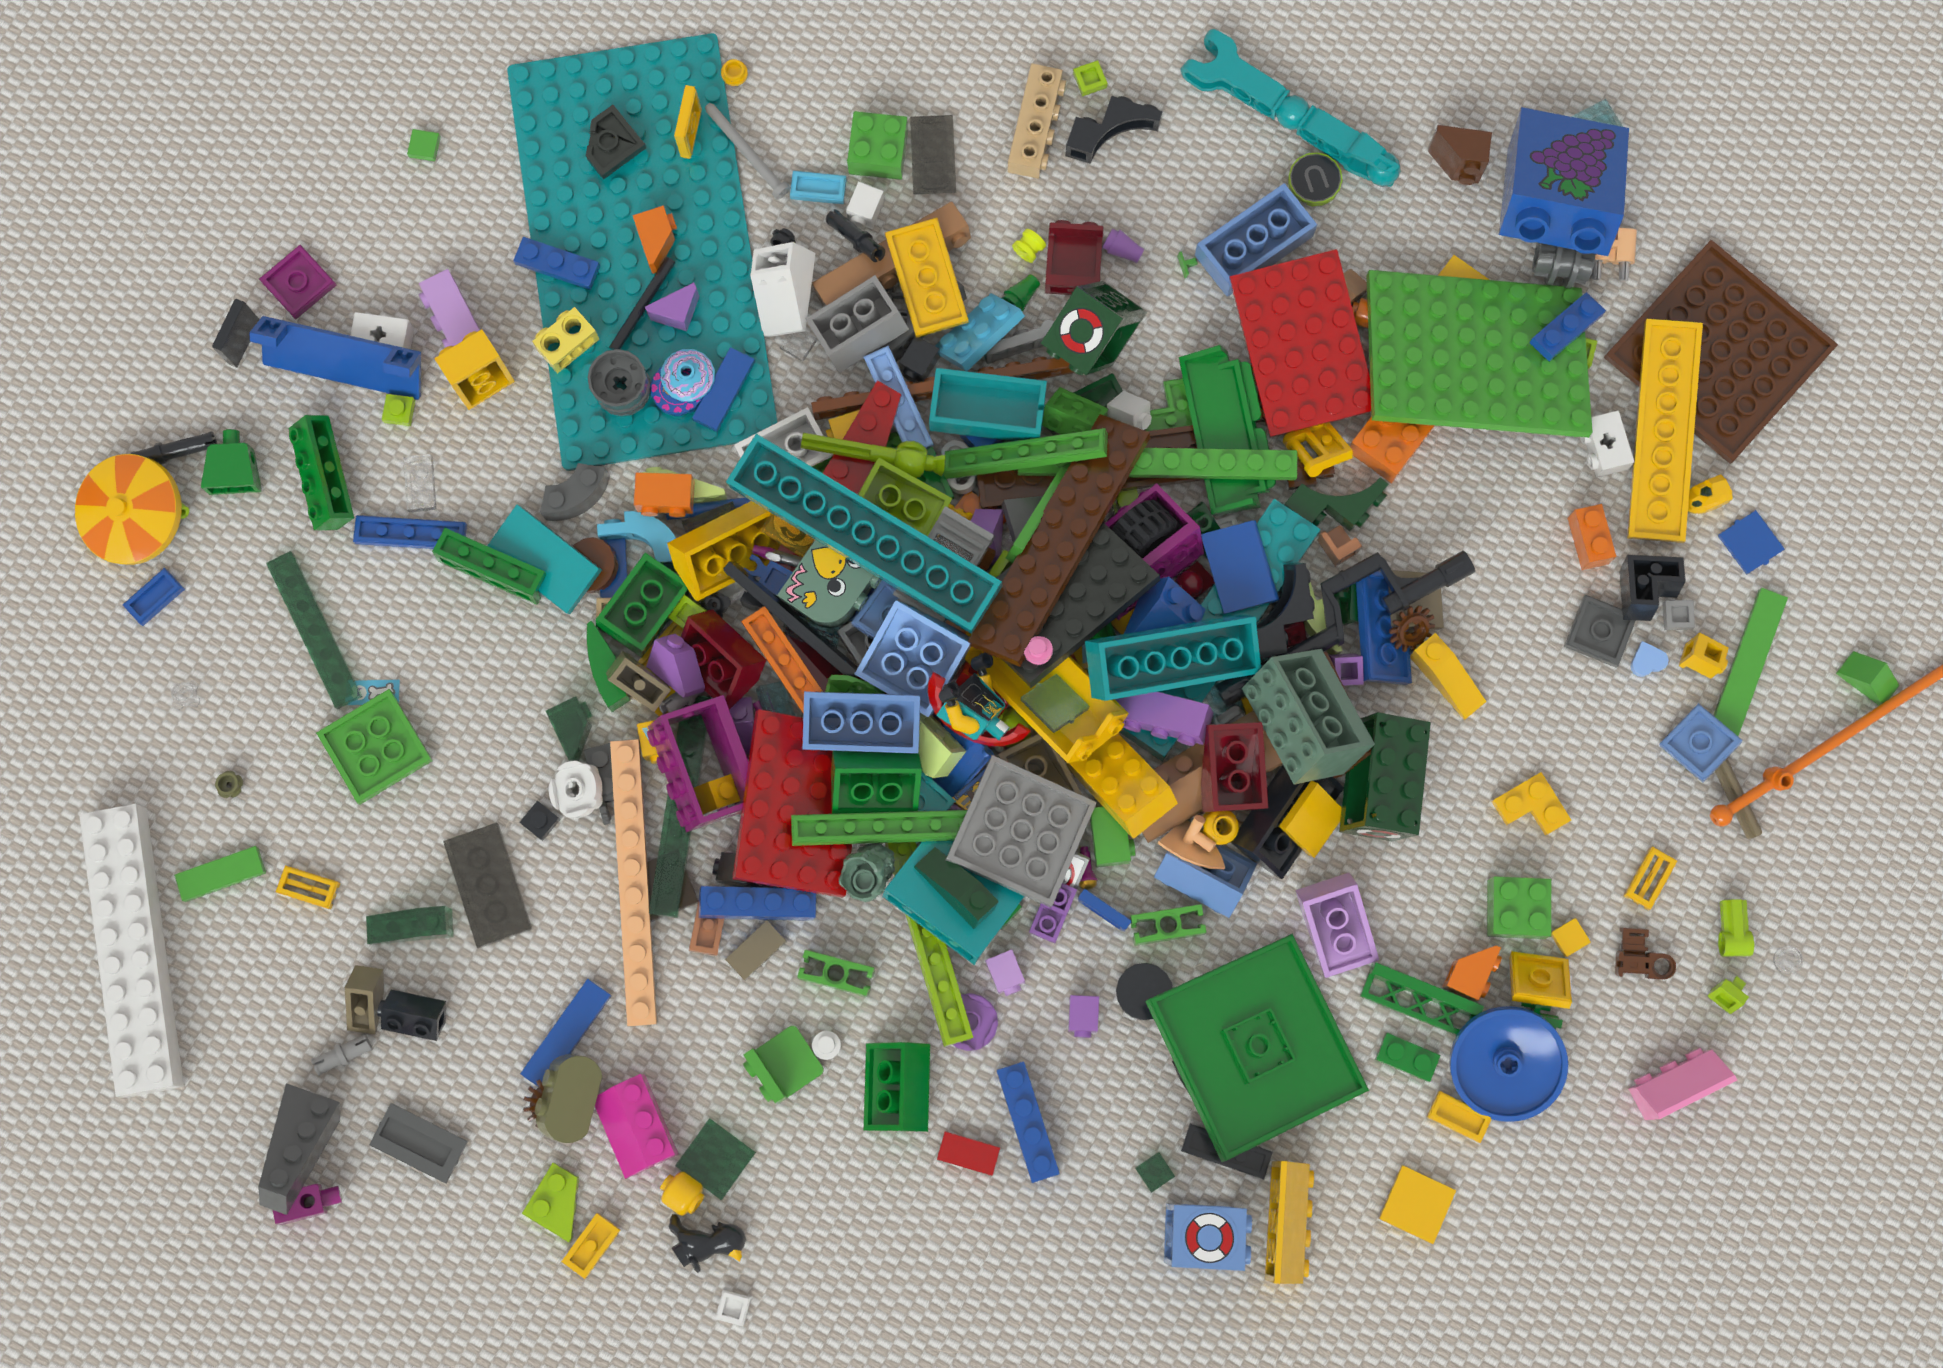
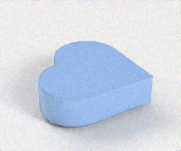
M1642 641L1636 650L1630 667L1633 674L1645 677L1651 672H1660L1666 668L1669 660L1664 651Z

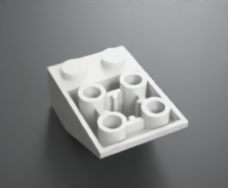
M794 242L754 249L750 276L764 337L806 330V318L808 315L816 253Z

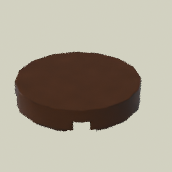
M594 537L585 538L573 545L575 549L602 569L587 593H597L596 591L609 587L616 578L619 568L614 548L606 541Z

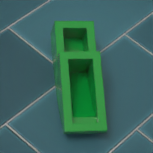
M590 621L587 623L586 640L592 675L604 702L610 711L613 712L631 700L626 692L608 680L606 672L617 658L595 624Z

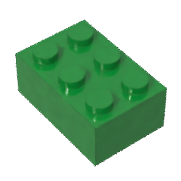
M645 552L596 618V627L642 658L670 620V615L683 596L689 594V590L679 575Z

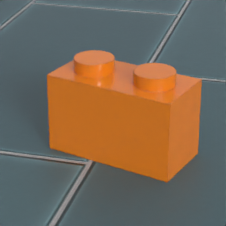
M636 473L634 506L637 512H641V515L649 517L657 516L658 513H669V516L685 517L686 514H693L695 481L692 474Z
M1602 504L1575 509L1567 519L1581 569L1586 570L1609 565L1617 556Z

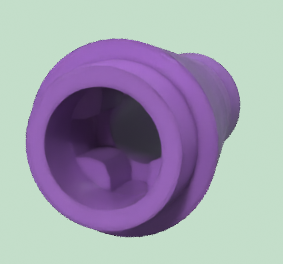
M1113 228L1102 248L1107 250L1108 254L1128 259L1135 263L1139 261L1144 251V248L1136 244L1120 229L1117 231Z

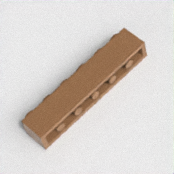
M952 201L913 223L916 224L938 218L948 252L954 248L962 247L971 239L969 226ZM887 240L879 243L886 251L881 261L877 259V262H873L867 255L862 253L812 282L816 296L824 307L876 275L885 289L896 285L899 280Z

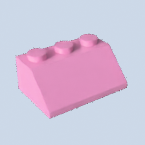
M1700 1047L1685 1054L1687 1060L1679 1064L1674 1060L1659 1067L1661 1073L1653 1077L1650 1073H1647L1635 1079L1636 1085L1629 1088V1091L1644 1120L1661 1119L1737 1081V1078L1713 1050L1702 1051Z

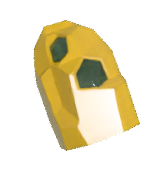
M1720 474L1691 487L1689 490L1688 512L1703 514L1729 503L1733 497L1726 478Z

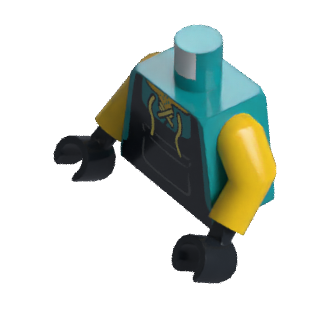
M981 653L971 660V667L978 671L977 675L973 673L960 687L956 682L945 684L943 690L939 693V699L944 705L937 713V716L950 724L954 730L962 732L973 740H977L985 731H988L997 740H1000L1010 728L998 718L1005 708V703L993 690L990 673L986 671L987 668H991L993 665V657L988 653Z

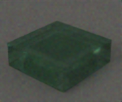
M1160 1152L1135 1167L1151 1193L1175 1177Z

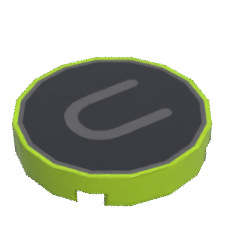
M1307 153L1299 157L1291 166L1288 176L1290 191L1299 202L1301 200L1306 205L1312 207L1323 206L1331 202L1336 197L1342 184V173L1337 162L1328 155L1321 153Z

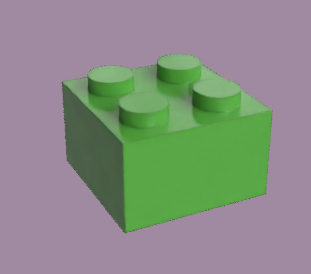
M854 111L847 158L849 174L902 180L908 136L907 117Z
M1494 876L1487 880V937L1546 939L1551 937V879Z

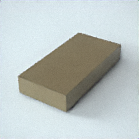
M766 920L725 960L746 981L787 941Z

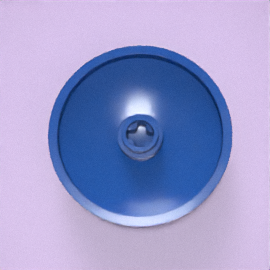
M1503 1006L1491 1008L1477 1014L1460 1029L1452 1044L1449 1066L1452 1081L1459 1096L1471 1109L1480 1115L1489 1116L1493 1120L1514 1122L1534 1117L1554 1103L1562 1092L1567 1079L1568 1056L1560 1035L1545 1018L1525 1008Z

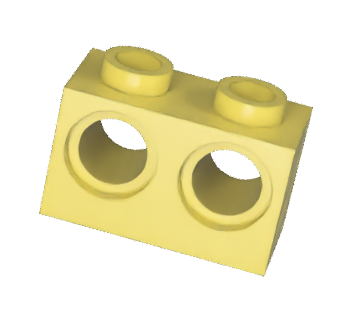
M574 307L570 311L562 312L557 317L556 322L549 328L541 329L532 342L537 351L558 374L595 344L599 337L595 329ZM581 326L578 333H569L571 327ZM552 343L560 344L559 348L555 351L547 350Z

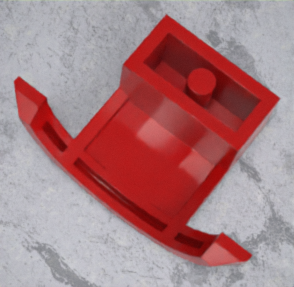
M965 660L951 682H956L960 687L973 673L977 675L978 672ZM933 671L928 683L929 702L937 715L944 705L939 699V693L943 689L946 679ZM993 688L996 695L1005 703V708L998 716L999 718L1009 703ZM940 719L958 735L987 746L1014 744L1024 739L1031 732L1030 729L1018 723L1014 728L1008 730L1000 740H997L988 731H985L977 740H973L962 732L954 730L950 724Z

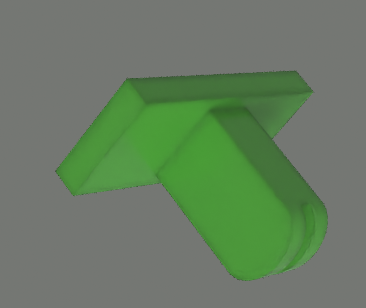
M1181 251L1177 257L1183 276L1187 278L1189 275L1187 268L1196 266L1198 262L1196 258L1184 260Z

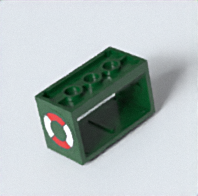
M1104 281L1077 286L1041 344L1047 348L1046 352L1050 356L1058 360L1062 358L1068 362L1069 369L1076 374L1083 375L1084 373L1089 375L1113 366L1148 311Z
M1379 712L1365 716L1361 720L1375 745L1371 748V754L1345 774L1339 832L1386 841H1396L1417 836L1420 831L1431 722Z

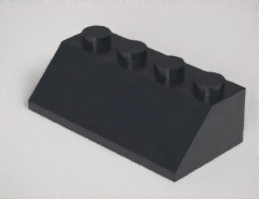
M1284 765L1281 766L1267 787L1268 808L1252 809L1239 828L1237 836L1231 842L1245 856L1281 880L1287 874L1302 849L1279 825L1310 783L1309 781L1293 784ZM1333 776L1313 780L1335 801L1344 789Z

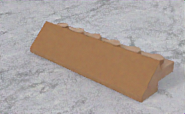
M1253 710L1231 724L1260 721ZM1263 728L1267 774L1283 763ZM1197 743L1153 769L1170 786L1178 804L1142 832L1148 843L1202 812L1201 776L1204 745Z

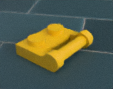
M1331 423L1290 432L1284 436L1282 441L1288 450H1297V457L1305 466L1304 470L1310 477H1316L1322 470L1353 458V450ZM1307 441L1319 457L1313 459L1301 442Z

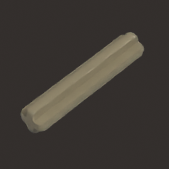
M1726 759L1715 770V773L1729 803L1742 796L1744 792L1729 761ZM1750 805L1735 813L1747 839H1753L1762 834V830Z

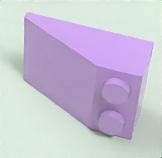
M1350 873L1295 890L1325 978L1379 961L1358 885Z

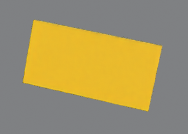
M938 218L885 232L916 338L969 323Z

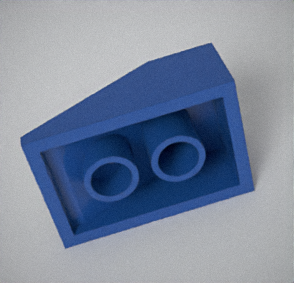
M1169 576L1161 578L1156 585L1138 599L1124 634L1198 622L1202 620L1206 609Z

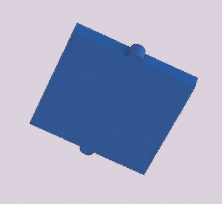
M1756 510L1742 520H1735L1733 526L1718 535L1746 575L1762 564H1769L1771 558L1785 550Z

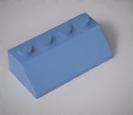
M804 691V750L919 753L920 695Z

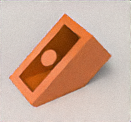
M664 205L632 215L652 274L658 271L675 241L672 230L677 229L672 213L666 214Z

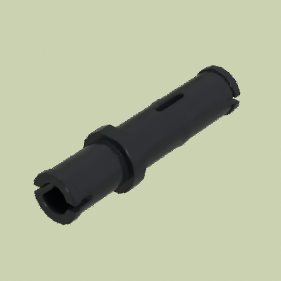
M834 209V213L830 211L827 214L826 223L850 241L857 252L864 253L873 262H877V259L881 261L884 258L885 248L875 242L869 232L859 229L836 209Z
M210 431L166 444L161 442L155 443L154 447L133 451L130 454L150 458L162 465L166 464L167 460L205 451L209 445L217 444V440L212 438L215 435Z

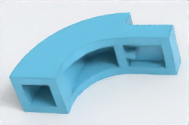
M624 511L625 522H621L619 519L605 520L604 524H597V534L601 540L625 538L626 540L642 541L653 549L655 559L667 568H674L667 543L676 539V537L657 518L643 516L641 512Z

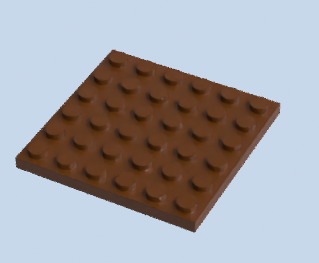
M1710 240L1610 349L1604 358L1639 387L1645 320L1656 319L1703 323L1694 434L1731 464L1838 344L1713 240Z

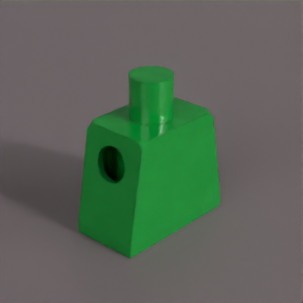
M223 430V444H212L207 447L201 488L209 495L261 492L254 449L248 443H240V431Z

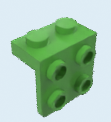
M789 1026L759 1048H752L743 1054L747 1060L743 1063L745 1069L752 1078L757 1075L762 1083V1086L759 1087L762 1095L767 1102L773 1100L775 1104L781 1103L824 1072L823 1066L795 1026Z

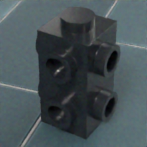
M391 989L386 999L381 1000L378 1006L377 1016L381 1017V1029L437 1041L446 1023V1001Z

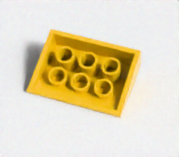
M1288 1161L1271 1162L1265 1280L1272 1283L1303 1284V1277H1308L1309 1260L1305 1259V1247L1309 1248L1311 1242V1230L1306 1229L1307 1218H1311L1313 1207L1312 1200H1308V1188H1313L1314 1170H1309L1310 1164Z

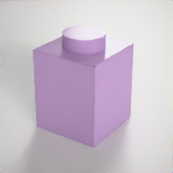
M1012 949L985 960L998 994L1004 992L1006 996L1022 990L1020 985L1025 984V980Z

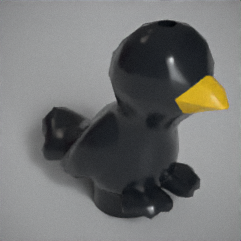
M677 1214L671 1215L669 1223L670 1231L679 1240V1243L673 1246L672 1250L683 1267L691 1263L697 1273L701 1271L699 1262L705 1261L714 1254L728 1255L740 1262L742 1249L746 1242L744 1231L737 1225L718 1222L717 1226L711 1225L714 1231L712 1234L700 1230H690L682 1226Z

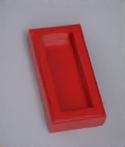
M945 1131L937 1160L993 1176L1000 1147Z

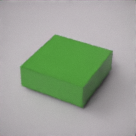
M412 129L407 155L409 158L435 162L441 136L435 132Z

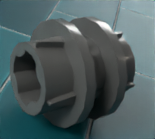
M1537 243L1533 257L1532 272H1534V276L1544 277L1546 285H1552L1556 277H1563L1564 287L1571 289L1574 282L1586 284L1590 279L1596 254H1585L1573 249Z

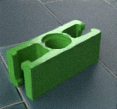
M1202 904L1131 915V929L1136 928L1137 922L1153 921L1156 934L1141 938L1139 932L1134 933V946L1205 935V925L1198 924V928L1182 929L1180 916L1193 913L1196 916H1203ZM1163 918H1170L1175 922L1176 927L1173 932L1167 933L1161 929L1160 921Z
M804 950L803 958L805 963H809L811 958L825 963L822 976L806 974L805 968L800 967L797 976L799 980L868 997L870 986L866 985L861 989L847 984V982L849 981L851 971L867 973V978L872 979L875 973L874 967ZM834 966H840L844 969V976L839 981H832L829 978V971Z

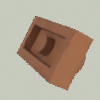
M698 900L689 951L717 956L724 919L698 918Z

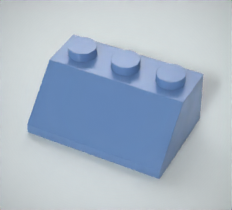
M1216 845L1223 858L1224 870L1197 866L1167 851L1154 878L1184 893L1189 898L1208 906L1213 911L1230 918L1251 879L1257 863L1224 845Z

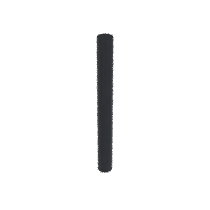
M666 257L609 346L611 350H621L645 312V306L650 304L673 268L675 261L671 258Z

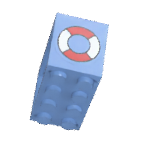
M1166 1203L1164 1263L1171 1267L1245 1271V1264L1251 1263V1246L1246 1245V1233L1251 1234L1252 1231L1251 1215L1247 1214V1209L1239 1207Z

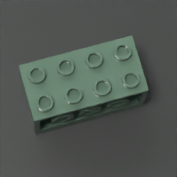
M1322 649L1271 657L1242 688L1259 721L1262 722L1263 728L1293 784L1342 775L1375 745Z

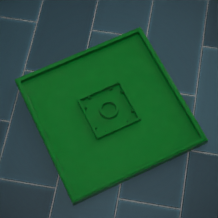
M1293 933L1145 1001L1221 1162H1225L1369 1091Z

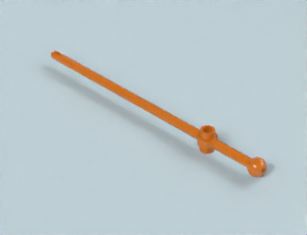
M1943 664L1786 767L1774 766L1767 768L1763 773V782L1728 805H1716L1711 809L1710 818L1713 823L1720 827L1727 826L1732 821L1735 813L1770 790L1782 791L1791 788L1794 782L1793 775L1943 678Z

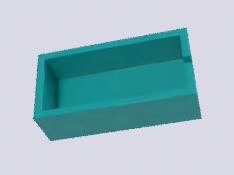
M936 368L929 416L930 431L1009 441L1040 438L1047 381Z

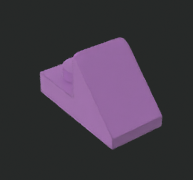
M752 697L741 698L729 710L746 755H750L754 726Z

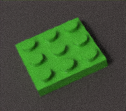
M390 689L316 732L359 805L433 761Z

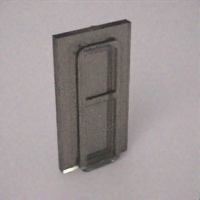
M953 115L910 117L913 195L956 193Z

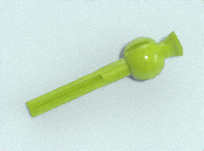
M803 433L800 447L802 449L876 462L879 457L915 478L921 477L924 474V470L933 471L942 476L946 462V455L936 457L927 455L926 447L916 441L902 442L895 449Z

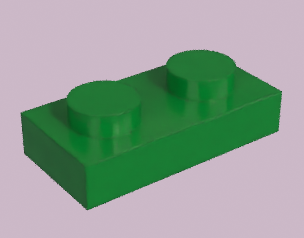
M1385 1033L1375 1060L1426 1082H1431L1441 1055Z

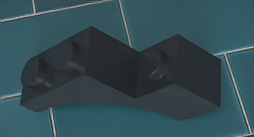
M1111 96L1102 124L1089 117L1075 118L1066 144L1065 156L1091 164L1093 157L1100 147L1120 133L1137 129L1158 132L1163 111L1150 104L1141 105L1134 103L1131 99L1124 96Z
M1306 563L1283 565L1284 581L1279 601H1277L1272 611L1256 624L1260 658L1288 653V635L1284 630L1285 624L1314 619L1313 611L1315 604L1310 595L1309 583L1311 577L1309 570L1306 568Z

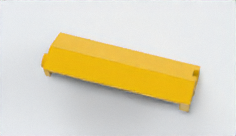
M966 632V635H968V636H971V635H972L971 633ZM970 647L964 659L971 665L973 657L985 652ZM992 656L993 665L991 668L986 669L990 673L992 687L1067 763L1086 760L1097 748L1112 736L1118 734L1124 727L1123 721L1129 713L1115 699L1104 701L1091 698L1089 673L1071 656L1032 688L1002 659Z

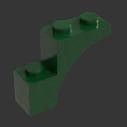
M1380 477L1365 490L1345 496L1322 494L1301 484L1284 505L1317 527L1328 514L1351 532L1355 526L1361 528L1370 517L1367 512L1373 505L1378 508L1388 496L1385 490L1389 484Z

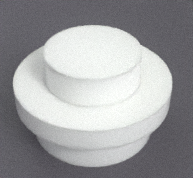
M822 1031L814 1037L812 1049L814 1054L820 1059L830 1060L840 1052L841 1042L835 1033Z

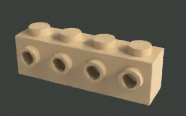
M1031 63L1008 159V173L1039 179L1041 170L1046 171L1049 154H1045L1047 145L1052 146L1055 130L1051 129L1053 120L1058 121L1061 105L1057 104L1058 96H1064L1066 80H1062V69Z

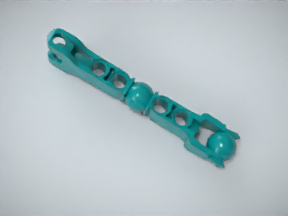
M1216 29L1209 30L1204 36L1205 48L1212 53L1215 59L1209 63H1201L1194 59H1189L1181 67L1182 77L1199 90L1214 91L1222 89L1261 114L1273 120L1277 117L1279 123L1284 128L1289 130L1297 129L1296 134L1298 136H1301L1306 142L1338 161L1346 171L1372 181L1375 185L1391 187L1401 173L1398 158L1394 154L1387 152L1371 136L1365 132L1360 133L1314 105L1309 108L1308 103L1303 97L1297 95L1290 96V90L1239 58L1234 40Z

